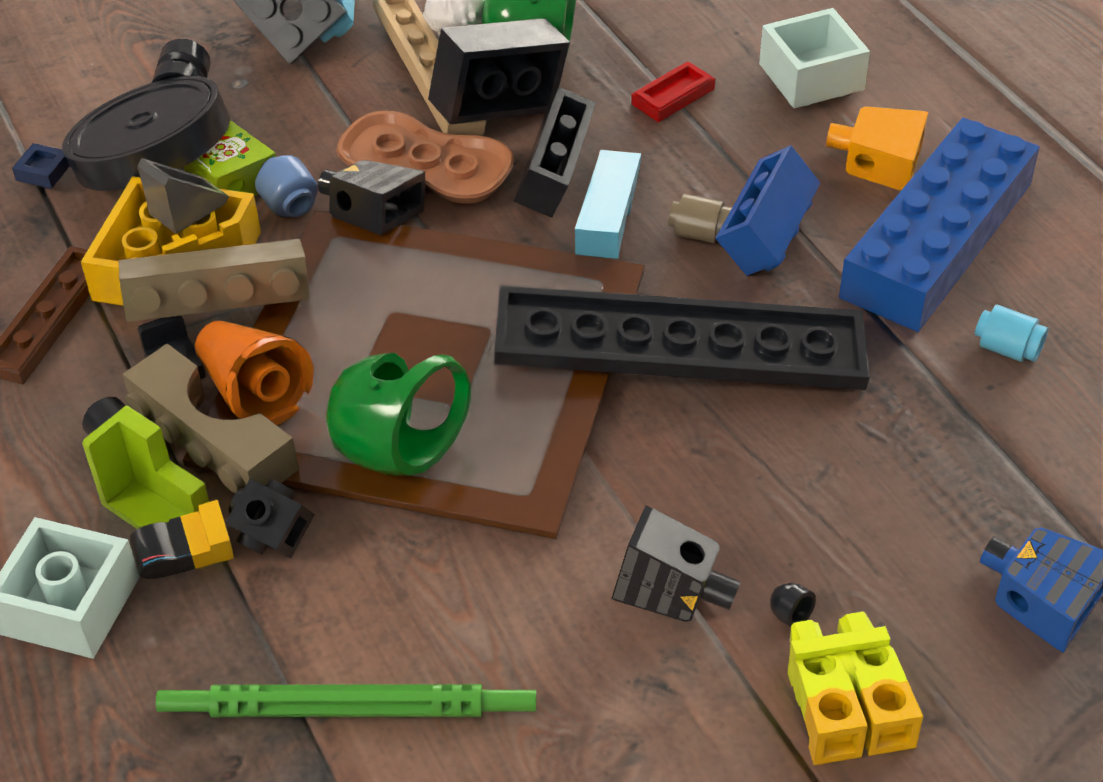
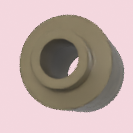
M683 194L680 202L673 201L671 205L668 225L675 227V236L716 244V236L732 207H726L723 201Z

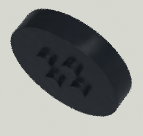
M200 76L168 78L130 90L91 111L68 132L62 144V151L78 182L83 187L97 191L125 189L132 176L140 177L138 164L141 158L175 169H181L205 154L226 133L230 124V115L216 84L212 80Z

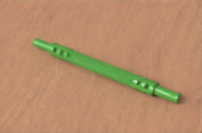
M482 684L211 685L210 690H158L156 694L157 712H209L210 717H482L483 712H536V690H483Z

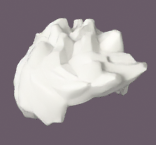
M426 0L423 17L431 30L436 31L438 36H440V31L443 27L482 24V8L485 0Z

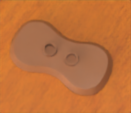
M376 111L360 117L341 135L336 148L338 157L347 166L361 160H369L425 171V186L448 201L462 204L478 203L490 197L509 175L514 163L512 151L505 144L485 136L453 135L429 128L412 116L396 111Z

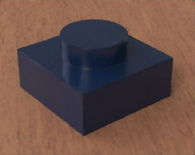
M32 143L12 167L16 181L52 189L70 165L62 149Z

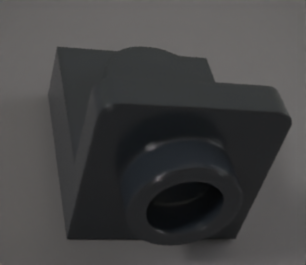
M182 315L163 317L138 326L137 330L145 358L165 344H169L197 365L200 379L206 377L204 366L188 337Z

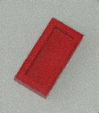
M687 61L631 93V105L659 123L715 89V78Z

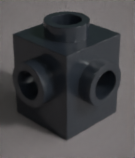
M270 478L267 485L264 486L249 479L245 488L239 489L233 496L228 508L229 517L225 523L240 532L236 541L262 555L268 546L292 558L315 514L303 505L293 501L297 492Z

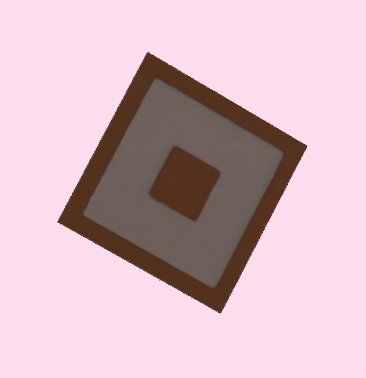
M314 211L300 237L306 258L310 299L264 305L253 326L254 329L294 339L309 352L314 366L311 391L309 394L304 391L296 404L300 409L294 416L277 425L293 437L299 467L297 472L281 484L557 539L611 372L495 365L494 351L500 285L637 295L645 272V265L593 256L575 255V253L406 225H398L380 235L336 219L330 213ZM385 353H396L402 357L409 370L418 363L439 354L451 356L458 361L466 370L471 384V401L467 418L455 442L442 459L423 473L386 475L364 469L334 449L325 416L331 388L344 369L368 356ZM446 367L433 373L414 395L409 426L420 430L432 429L441 425L447 418L454 400L455 382L452 372ZM218 392L207 416L222 420L238 419L230 410L221 393ZM186 452L183 458L184 466L213 471L208 466L204 468L198 466L191 459L188 452Z

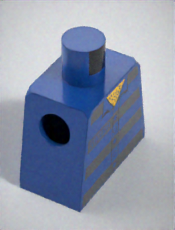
M1042 527L1034 529L1020 549L993 536L980 558L981 564L1002 575L995 598L998 607L1063 653L1103 596V549Z

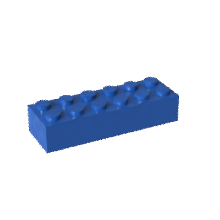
M962 117L846 256L843 264L839 298L919 332L1030 187L1040 146L1025 141L1018 136L1009 135L985 126L978 121Z

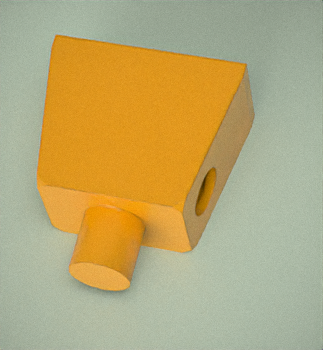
M865 106L860 108L854 127L835 123L830 124L826 147L848 151L845 170L849 175L901 191L914 175L923 145L928 112Z

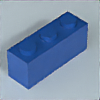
M792 145L758 160L716 236V240L746 276L763 269L765 271L773 270L783 262L786 256L785 251L791 239L798 233L800 229L799 224L805 212L812 206V198L820 185V181Z

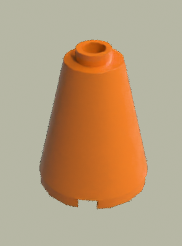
M214 321L207 324L196 338L195 351L199 360L230 410L238 419L261 413L275 425H279L294 416L300 409L296 404L304 391L307 394L311 391L314 366L309 352L294 339L226 321Z

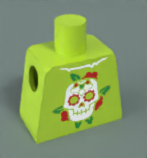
M230 120L229 127L223 137L205 154L184 166V171L205 178L219 189L252 193L256 196L259 195L255 186L258 172L268 159L276 157V153Z

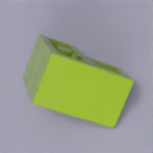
M127 405L88 435L82 442L102 505L136 529L157 522H169V519L199 511L198 505L209 502L205 483L170 461L161 427Z

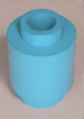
M996 304L991 312L987 310L982 312L975 329V335L981 337L980 347L1020 362H1023L1025 359L1036 362L1046 341L1049 328L1040 325L1037 318Z

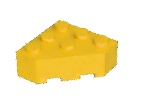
M132 176L81 261L91 300L123 306L119 281V260L256 244L261 234L254 194L220 189L229 196L226 204L175 234L149 214L141 178Z

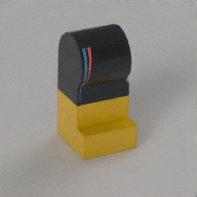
M218 500L198 505L199 511L169 519V522L148 524L135 530L130 535V542L139 575L145 579H158L234 559Z

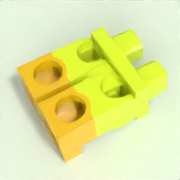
M864 611L846 614L839 619L838 634L823 636L819 624L813 620L795 622L791 625L790 656L787 674L809 735L808 748L813 765L861 758L864 745L868 756L917 748L923 714L894 649L889 645L890 636L886 626L874 628Z

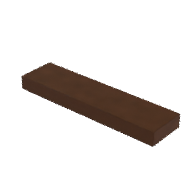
M70 246L0 336V379L24 385L89 297L90 293L81 265V261L88 251L87 249Z

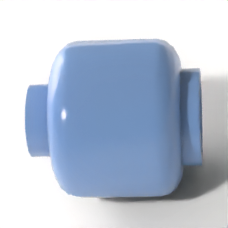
M282 155L268 159L262 165L255 180L256 190L273 214L280 217L294 218L304 215L313 207L318 192V184L302 161L292 155Z

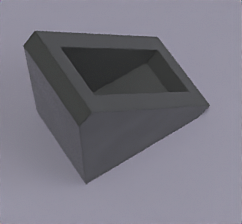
M141 158L138 164L149 214L175 234L225 205L229 198L227 194L201 176Z

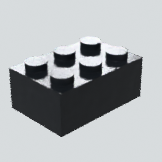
M546 18L443 27L440 31L428 100L449 124L546 113L560 86L570 42Z

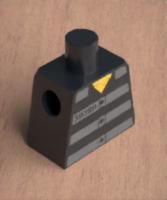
M361 160L338 172L328 169L324 170L318 180V190L321 194L330 196L329 212L332 217L382 235L424 211L425 171Z
M645 505L627 546L611 599L687 622L692 620L700 599L730 610L741 581L712 570L720 549L716 541Z

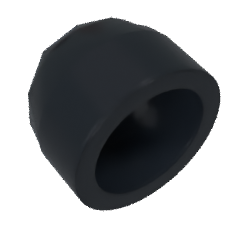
M796 583L782 584L776 587L770 597V607L773 614L778 620L789 627L795 622L807 621L816 604L815 593Z

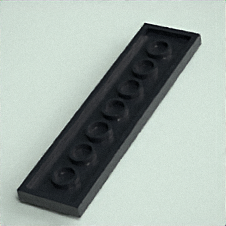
M500 285L494 351L495 365L866 390L870 379L862 310Z

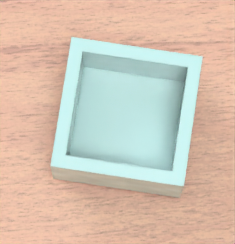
M834 8L762 26L759 64L793 108L808 106L813 103L865 90L870 50Z

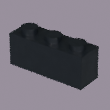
M558 87L542 120L514 202L551 218L553 217L569 186L596 105L595 102Z

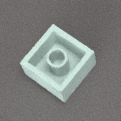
M34 517L0 571V635L94 659L140 578L128 539Z

